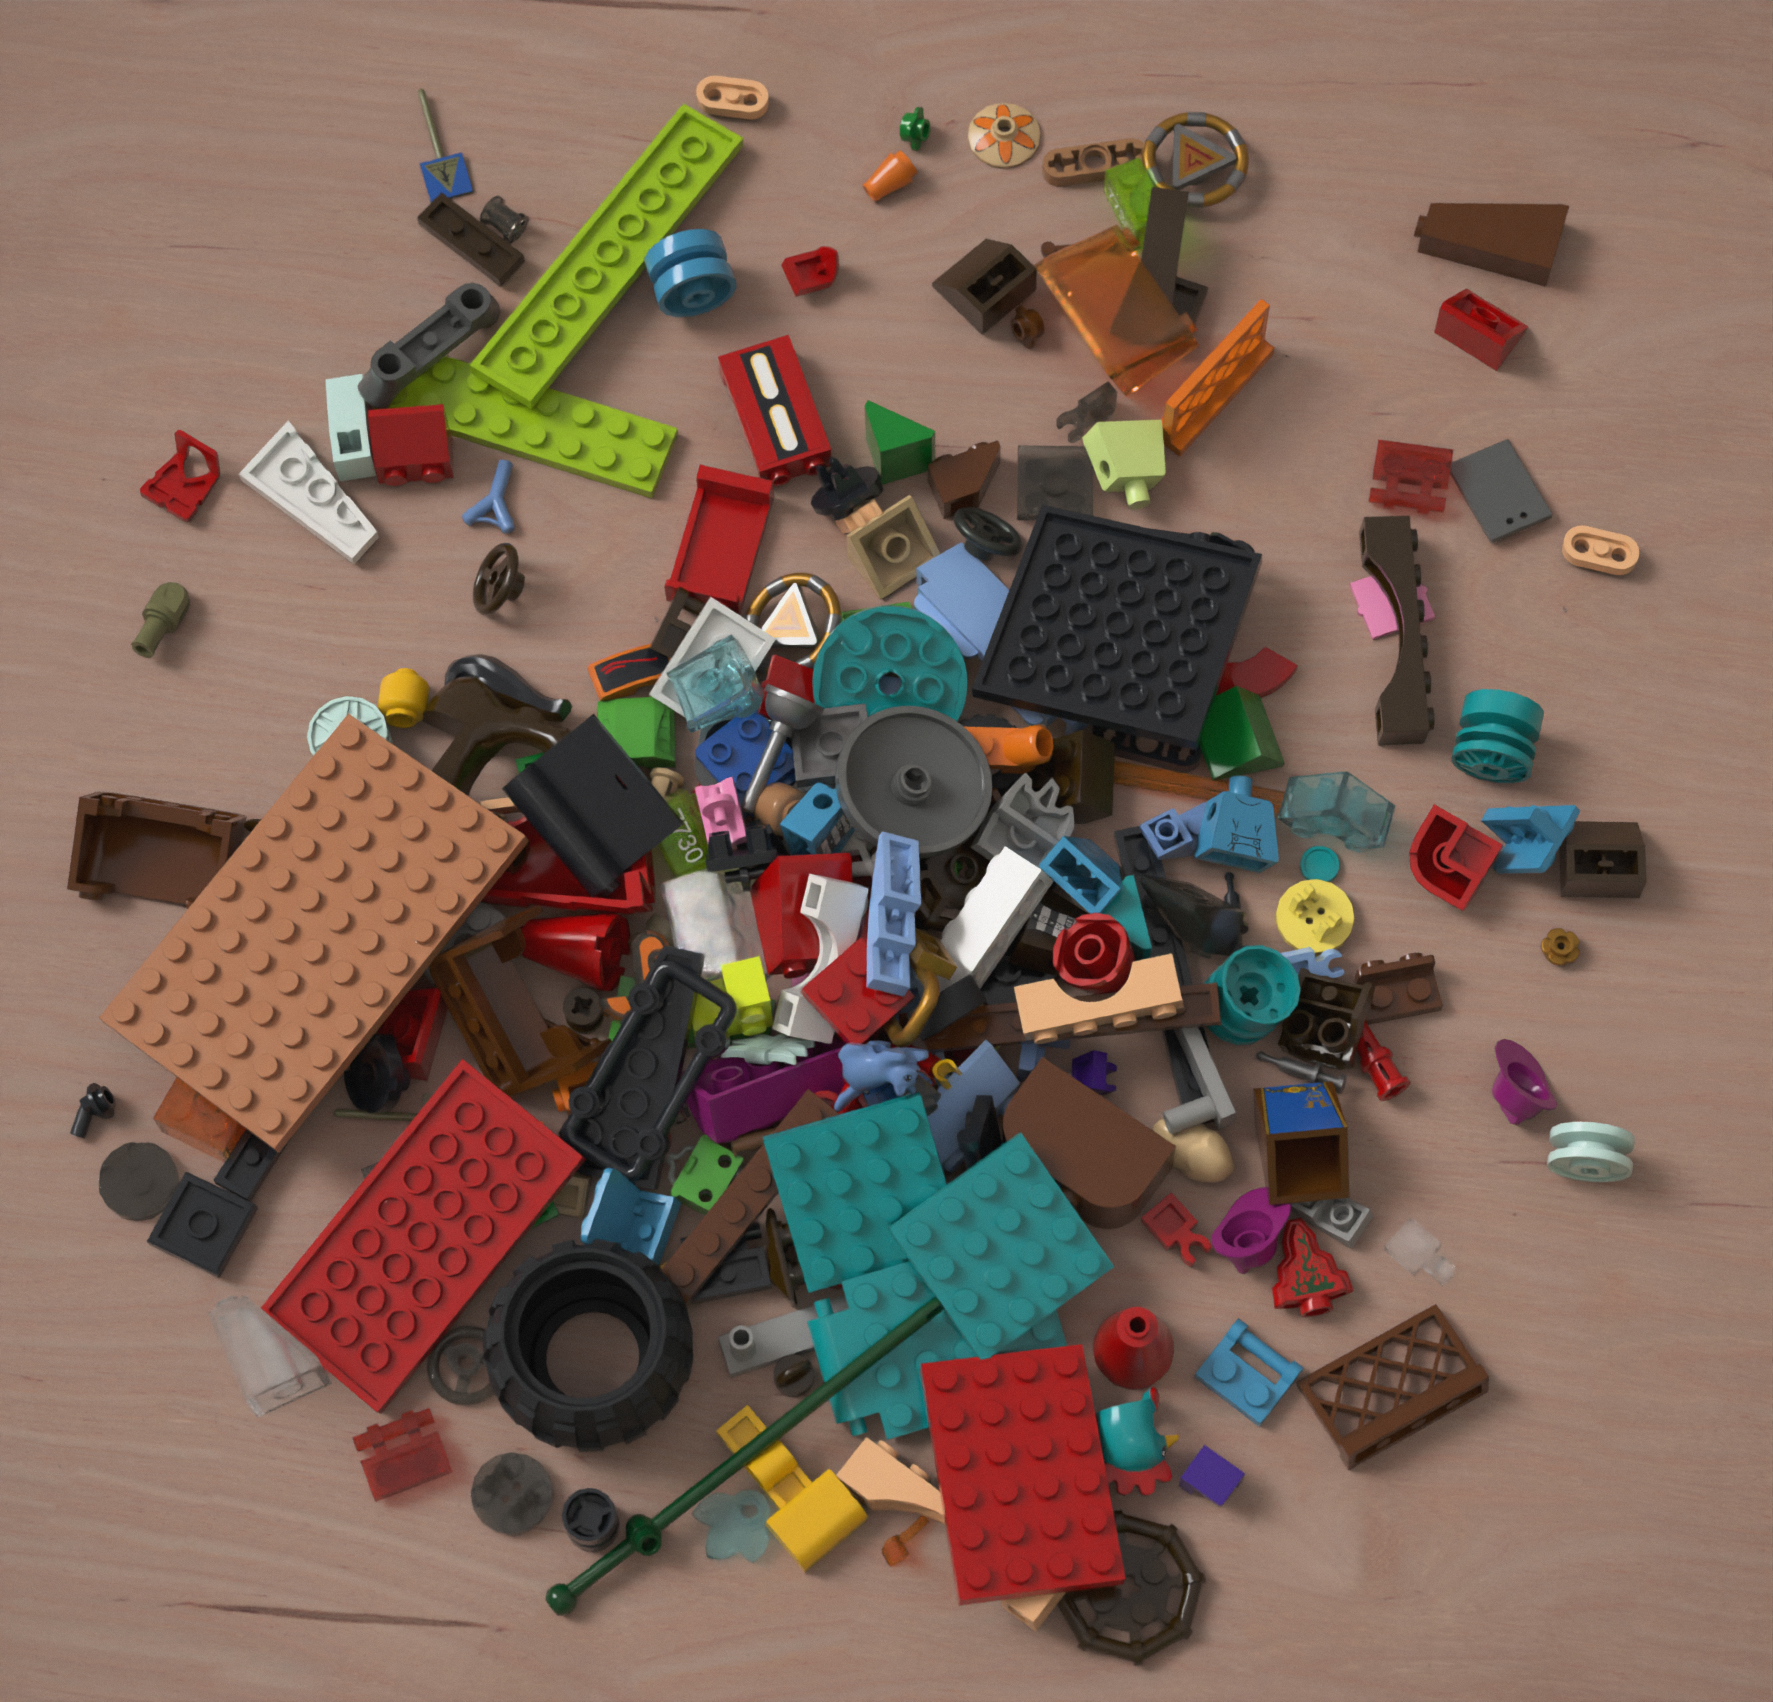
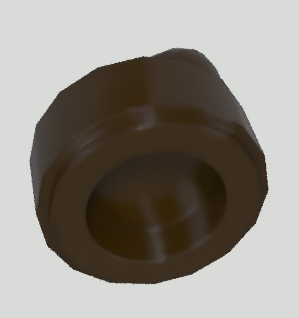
M792 1354L783 1357L777 1362L774 1369V1381L778 1390L789 1397L805 1395L814 1383V1370L811 1362L803 1356Z

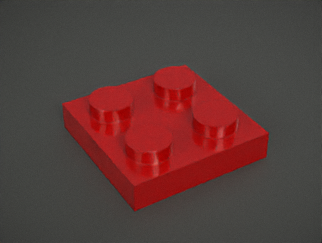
M861 937L800 991L805 999L846 1043L864 1044L915 997L910 990L904 996L867 988V943Z

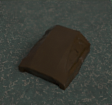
M1301 968L1298 974L1301 989L1298 1005L1289 1017L1283 1021V1029L1278 1042L1279 1047L1282 1051L1304 1062L1312 1064L1319 1062L1324 1067L1337 1070L1354 1068V1055L1363 1031L1365 1019L1373 1002L1375 987L1367 982L1364 985L1315 975L1310 973L1308 969Z

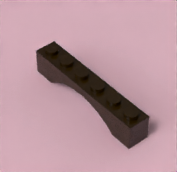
M1410 515L1364 517L1359 530L1362 567L1373 577L1387 597L1395 615L1399 636L1398 661L1395 673L1388 686L1380 695L1375 707L1378 745L1424 744L1429 730H1434L1435 717L1433 707H1427L1426 694L1431 693V675L1429 671H1424L1423 658H1427L1428 641L1427 636L1420 633V623L1424 622L1425 609L1423 600H1417L1416 587L1421 586L1420 564H1414L1413 552H1417L1418 549L1417 530L1411 529Z

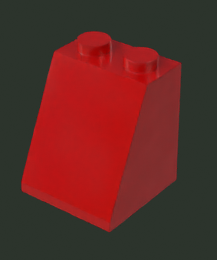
M850 853L778 856L751 885L750 894L768 975L783 974L784 978L790 979L813 971L819 957V936L812 922L800 913L809 873L852 882V859Z

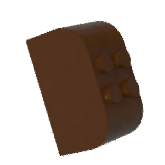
M1043 1057L1006 1107L1003 1117L1002 1145L1016 1134L1022 1133L1079 1217L1087 1224L1097 1228H1120L1137 1218L1173 1166L1176 1149L1174 1144Z

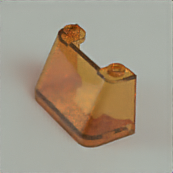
M1116 224L1044 257L1034 266L1102 368L1127 397L1200 344L1193 335L1198 331L1194 322L1186 312L1182 315L1177 313L1134 249L1140 245L1128 226L1121 230Z

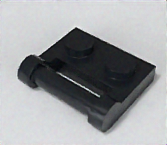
M992 1095L976 1096L972 1111L966 1113L965 1129H962L957 1134L958 1146L964 1152L967 1169L1002 1145Z

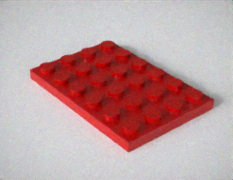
M1078 1344L996 1354L991 1358L982 1360L979 1357L922 1363L920 1365V1374L958 1605L1124 1585L1126 1578L1083 1345Z

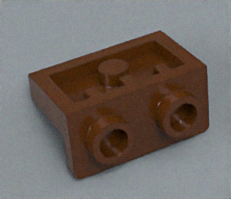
M1410 953L1402 956L1399 961L1385 964L1383 960H1373L1361 965V968L1356 970L1354 984L1364 985L1367 982L1375 987L1373 1002L1365 1019L1368 1025L1441 1011L1443 1005L1433 970L1435 966L1434 955L1423 956L1422 953Z

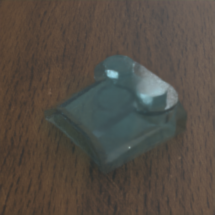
M732 634L667 673L686 718V727L691 733L730 715L738 718L748 717L759 709L763 701V692L751 661L739 641Z

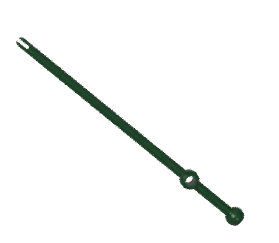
M934 1297L653 1518L646 1517L643 1514H636L630 1517L626 1523L625 1540L567 1585L565 1583H557L546 1592L545 1600L554 1613L559 1616L571 1613L577 1605L578 1596L634 1552L641 1553L644 1556H651L657 1553L662 1544V1530L941 1313L944 1307L939 1299Z

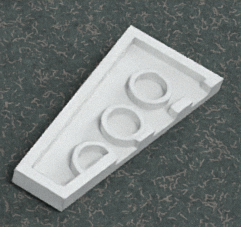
M289 421L283 425L239 473L241 481L353 564L379 538L376 529L352 499L344 493L336 479L324 468L316 458V454L307 443H304Z

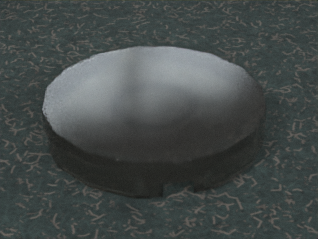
M131 1142L118 1147L105 1159L99 1172L98 1185L102 1199L113 1213L122 1219L142 1221L153 1219L163 1213L180 1182L178 1168L167 1151L154 1143Z

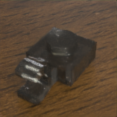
M1107 381L1080 399L1076 408L1058 416L1056 420V427L1058 429L1063 428L1067 424H1072L1076 427V429L1068 433L1070 444L1082 438L1084 427L1088 428L1095 422H1104L1113 415L1116 409L1117 391Z

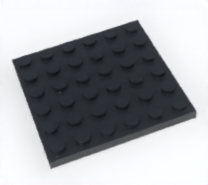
M1042 504L972 686V695L975 698L1197 750L1262 565V554Z

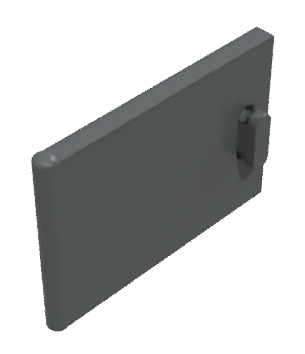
M1509 439L1445 465L1446 470L1449 471L1490 543L1552 518L1550 509L1511 446Z

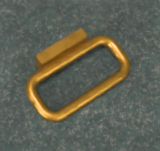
M916 927V946L909 954V964L924 986V992L904 1029L895 1016L883 1026L890 1040L897 1047H907L912 1044L933 1013L940 996V983L936 976L939 975L950 981L957 969V965L940 939Z

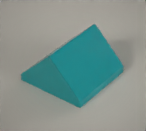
M1134 875L1126 876L1122 881L1123 889L1102 914L1110 915L1125 928L1136 961L1149 959L1152 946Z

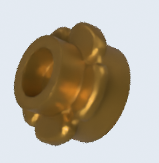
M1555 928L1550 930L1548 937L1542 940L1541 949L1550 963L1563 966L1574 962L1580 954L1578 949L1580 941L1573 932H1565L1563 928ZM1562 943L1565 948L1559 949L1557 945Z

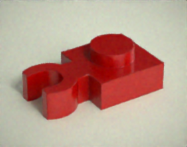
M1172 1192L1141 1217L1140 1222L1167 1251L1175 1244L1178 1245L1181 1259L1189 1267H1193L1196 1262L1195 1258L1189 1253L1190 1247L1199 1246L1206 1254L1211 1251L1209 1240L1203 1235L1192 1232L1198 1225V1221Z

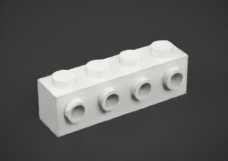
M1004 847L1000 854L994 856L989 862L987 873L978 887H974L966 896L964 907L956 919L951 920L943 930L941 942L957 965V969L950 981L939 975L936 976L940 983V992L969 974L973 977L978 987L981 988L1054 880L1041 869L1007 847Z

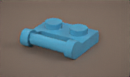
M1238 1318L1195 1373L1194 1378L1260 1427L1302 1373L1304 1367L1296 1361L1290 1363L1248 1331V1325ZM1237 1342L1281 1375L1276 1384H1273L1231 1352Z

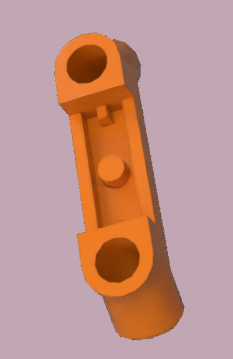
M1040 724L1025 728L964 727L981 746L990 769H1001V773H1028L1035 769L1037 765L1050 761L1053 755L1054 744L1052 734L1045 726Z

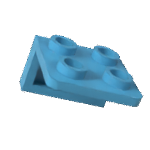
M606 1168L602 1178L596 1184L595 1197L588 1216L582 1222L581 1242L583 1244H593V1240L600 1239L620 1243L623 1249L633 1253L641 1252L659 1265L681 1202L675 1197L641 1191L617 1169Z

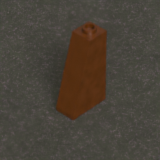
M1431 203L1427 217L1420 215L1416 225L1414 237L1420 238L1417 252L1546 286L1569 206L1564 204Z

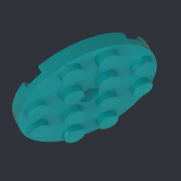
M894 605L871 607L859 611L836 626L818 652L812 678L813 696L816 705L823 708L866 704L867 717L892 707L918 706L936 710L958 721L965 705L968 686L966 665L962 653L947 630L936 620L920 611ZM889 672H894L901 679L900 688L892 694L884 693L879 688L881 676Z

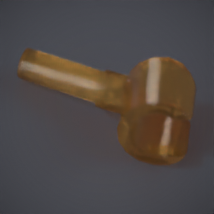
M921 1515L904 1532L886 1540L882 1548V1555L889 1566H894L909 1556L904 1544L909 1542L929 1523L926 1516Z

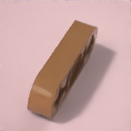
M1127 138L1053 149L1043 158L1042 174L1047 183L1057 187L1136 176L1143 172L1142 151L1144 143L1135 138ZM1132 152L1133 156L1136 157V161L1129 162L1126 153ZM1111 154H1115L1116 165L1111 166ZM1090 156H1100L1104 159L1105 165L1099 169H1091L1086 166L1085 160ZM1074 159H1079V171H1075ZM1054 163H1061L1064 172H1057Z

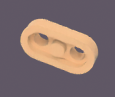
M709 76L704 78L696 89L698 106L702 111L711 115L751 120L763 116L769 107L766 87L760 82L753 80ZM715 96L721 98L719 101L709 100L710 98ZM749 101L756 102V104L752 106L745 105V103Z
M1576 526L1566 533L1562 544V553L1565 559L1575 566L1613 575H1625L1636 566L1639 558V547L1629 536L1588 526ZM1578 545L1583 546L1587 552L1579 553L1574 547ZM1619 554L1624 558V561L1617 562L1612 558V555Z

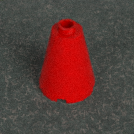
M616 913L531 919L525 926L520 927L526 941V947L522 956L598 990L613 991L619 985L620 977L624 976L626 969L625 967H619L622 954L629 955L630 951L627 943L630 938L629 923L626 918L620 917L621 915Z
M1101 913L1081 915L1075 919L1077 923L1068 930L1064 928L1058 934L1053 947V964L1067 984L1089 994L1119 992L1129 978L1132 962L1136 961L1125 928L1110 915Z
M1131 1307L1110 1315L1099 1326L1093 1342L1094 1360L1098 1369L1115 1386L1129 1390L1147 1388L1161 1379L1170 1369L1174 1356L1173 1338L1165 1323L1152 1312L1143 1307Z

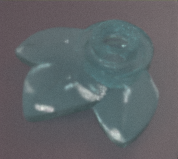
M743 1490L735 1496L717 1492L702 1500L693 1510L692 1515L698 1521L711 1527L706 1540L707 1558L713 1560L727 1559L740 1551L746 1560L754 1563L766 1551L769 1536L765 1527V1521L769 1518L770 1507L767 1499L756 1490ZM746 1505H754L757 1508V1513L752 1518H746L742 1515V1509Z

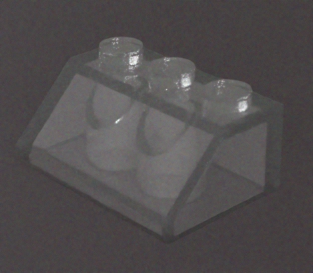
M706 868L666 881L660 885L674 946L706 954L701 977L707 981L721 979L720 965L760 956L765 980L767 981L773 976L768 975L750 891L743 892L741 881L727 884L725 881L724 872L739 870V868L707 873ZM753 879L750 880V885L754 883Z

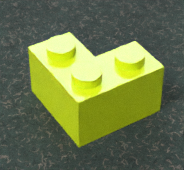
M760 956L720 965L722 978L709 982L727 992L735 1000L737 1012L727 1030L729 1036L743 1033L745 1036H754L765 1032L766 1027L773 1026L771 1001ZM700 994L697 995L692 1020L694 1037L702 1026L713 1024L721 1010L719 1006Z

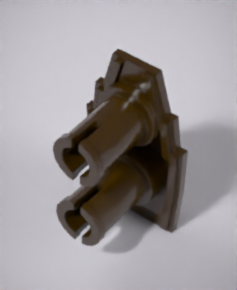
M768 1208L765 1226L769 1239L767 1250L771 1265L769 1278L791 1307L795 1308L798 1304L795 1290H798V1285L806 1284L799 1261L791 1262V1259H787L785 1253L789 1251L788 1247L794 1246L788 1223L782 1224L781 1220L777 1221L775 1211L772 1208Z

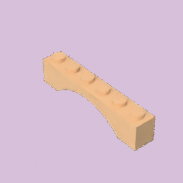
M866 1437L836 1475L853 1497L872 1511L898 1510L917 1513L945 1525L940 1491L929 1484L931 1477L914 1464L908 1468L897 1460L899 1454L881 1440L876 1445ZM1066 1592L1001 1600V1603L1005 1610L1036 1632Z

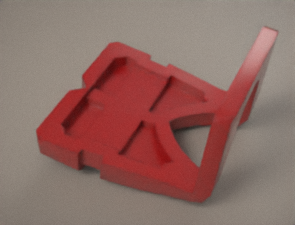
M177 430L174 433L177 453L155 472V476L152 479L149 478L139 489L141 496L159 507L163 508L166 506L167 512L184 522H189L198 512L197 507L202 506L218 481L221 471L218 453L214 449L184 431ZM190 446L198 449L203 454L209 469L208 473L194 478L185 477L183 468L190 452Z

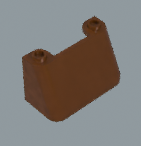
M94 792L81 796L78 803L67 889L79 891V897L88 900H102L103 894L115 892L185 904V908L188 909L242 844L245 832L244 823L247 816L234 812L114 792Z

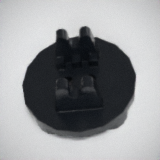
M830 457L828 459L831 466L829 471L822 465L816 467L821 487L812 496L810 504L817 514L831 515L833 520H841L853 512L855 505L864 500L874 499L883 492L882 477L875 467L853 468L849 464H845L843 467L837 458Z

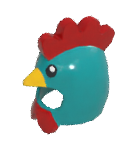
M1149 1388L1148 1391L1144 1392L1140 1401L1113 1406L1095 1413L1108 1484L1111 1482L1116 1484V1492L1119 1495L1126 1496L1130 1494L1134 1486H1136L1141 1495L1149 1496L1155 1491V1481L1166 1483L1170 1482L1172 1478V1472L1164 1458L1167 1450L1179 1439V1435H1159L1154 1428L1153 1413L1158 1410L1160 1404V1395L1157 1388Z

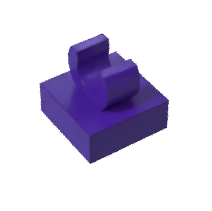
M1092 1050L1072 1059L1073 1078L1099 1095H1107L1116 1091L1115 1085L1106 1083V1074L1117 1071L1115 1064L1107 1062V1053Z

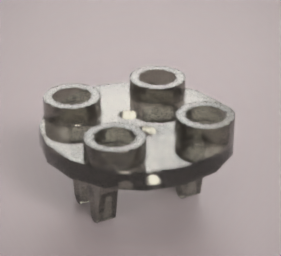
M510 1452L497 1455L481 1466L473 1479L470 1495L474 1512L485 1526L497 1533L515 1537L530 1531L543 1521L551 1508L554 1492L550 1476L540 1462L526 1454ZM517 1484L521 1485V1489L519 1491L514 1490V1487ZM504 1497H509V1502L504 1503L502 1501Z

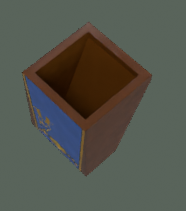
M1333 1081L1254 1088L1255 1128L1269 1205L1350 1198L1348 1129Z

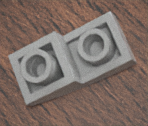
M1349 1198L1290 1203L1293 1213L1350 1248H1353L1374 1217L1370 1209Z

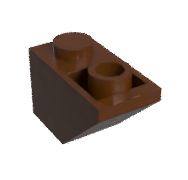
M998 440L991 443H977L966 452L954 456L950 454L940 456L927 465L928 483L943 519L954 516L957 510L961 508H977L980 506L1000 464L1001 446Z

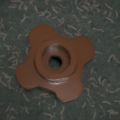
M1018 306L1015 309L1016 316L1011 320V330L1017 340H1023L1024 346L1027 349H1031L1035 346L1034 339L1043 336L1044 323L1036 310H1026L1024 306Z

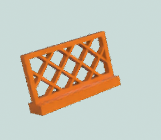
M1263 299L1257 302L1166 401L1164 416L1160 419L1163 425L1164 445L1179 457L1274 355L1275 347L1265 341L1270 305Z

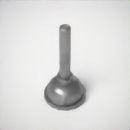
M769 684L765 687V691L768 692L765 704L768 716L773 719L769 728L773 731L740 805L741 809L747 813L755 812L758 798L767 785L786 738H791L794 729L808 727L815 720L818 714L822 715L824 708Z

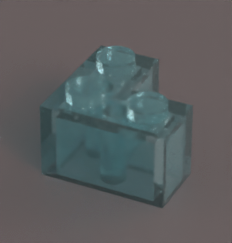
M1348 771L1294 776L1288 779L1277 819L1290 827L1291 832L1296 836L1312 838L1316 834L1334 835L1344 842V846L1347 849L1364 853L1367 849L1385 847L1396 805Z

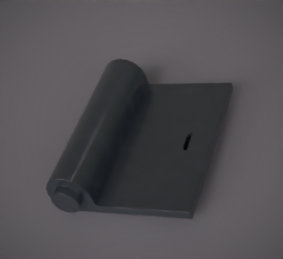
M592 714L502 788L504 793L591 897L599 894L602 898H605L621 885L617 878L628 867L684 824L595 714Z

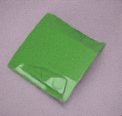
M653 697L618 698L597 703V718L637 766H644V768L649 769L656 767L666 768L667 766L668 768L676 767L675 711Z

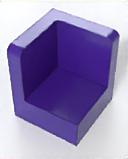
M1204 1444L1181 1476L1179 1486L1191 1495L1198 1491L1214 1504L1221 1507L1234 1489L1240 1486L1245 1473Z

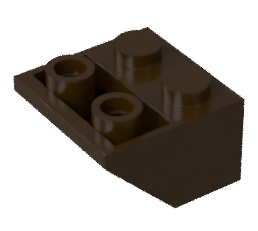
M986 238L932 282V287L983 335L1036 291L1037 268L1012 244Z
M1085 730L1053 739L1054 749L1050 761L1037 765L1035 769L1027 773L1032 779V789L1035 792L1039 791L1053 778L1060 788L1055 806L1059 809L1067 805L1073 807L1074 824H1087L1112 816L1115 743Z
M1575 821L1572 832L1559 847L1561 897L1640 898L1647 880L1645 843L1638 822Z

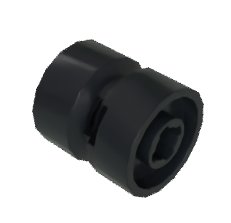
M585 1488L570 1495L565 1502L562 1511L563 1524L575 1546L583 1551L598 1552L605 1550L613 1544L619 1533L620 1522L614 1503L607 1494L599 1489Z

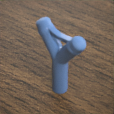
M503 459L499 460L489 494L462 515L465 524L471 526L476 522H484L501 528V531L505 534L513 532L515 529L513 519L503 498L512 471V462ZM493 509L497 521L483 516Z

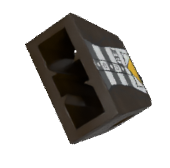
M1048 889L1019 931L1008 962L1046 974L1057 975V977L1061 978L1053 964V947L1058 934L1064 928L1068 930L1077 923L1076 918L1088 913Z

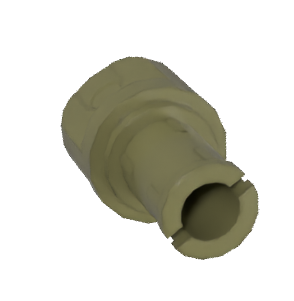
M168 582L160 585L154 591L142 612L145 623L135 640L131 643V648L138 655L145 658L153 657L164 635L177 630L190 604L189 594L185 587L179 583Z

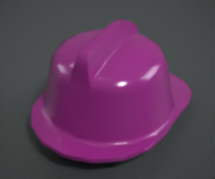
M1502 1039L1498 1041L1495 1046V1054L1500 1071L1493 1084L1492 1094L1511 1124L1518 1125L1524 1120L1535 1117L1543 1109L1550 1111L1556 1109L1557 1102L1550 1091L1544 1072L1532 1054L1512 1040Z
M1266 1187L1245 1193L1231 1206L1222 1222L1215 1229L1212 1235L1213 1248L1217 1253L1227 1257L1240 1274H1246L1250 1268H1256L1268 1263L1277 1251L1278 1235L1288 1221L1291 1213V1204L1269 1205Z

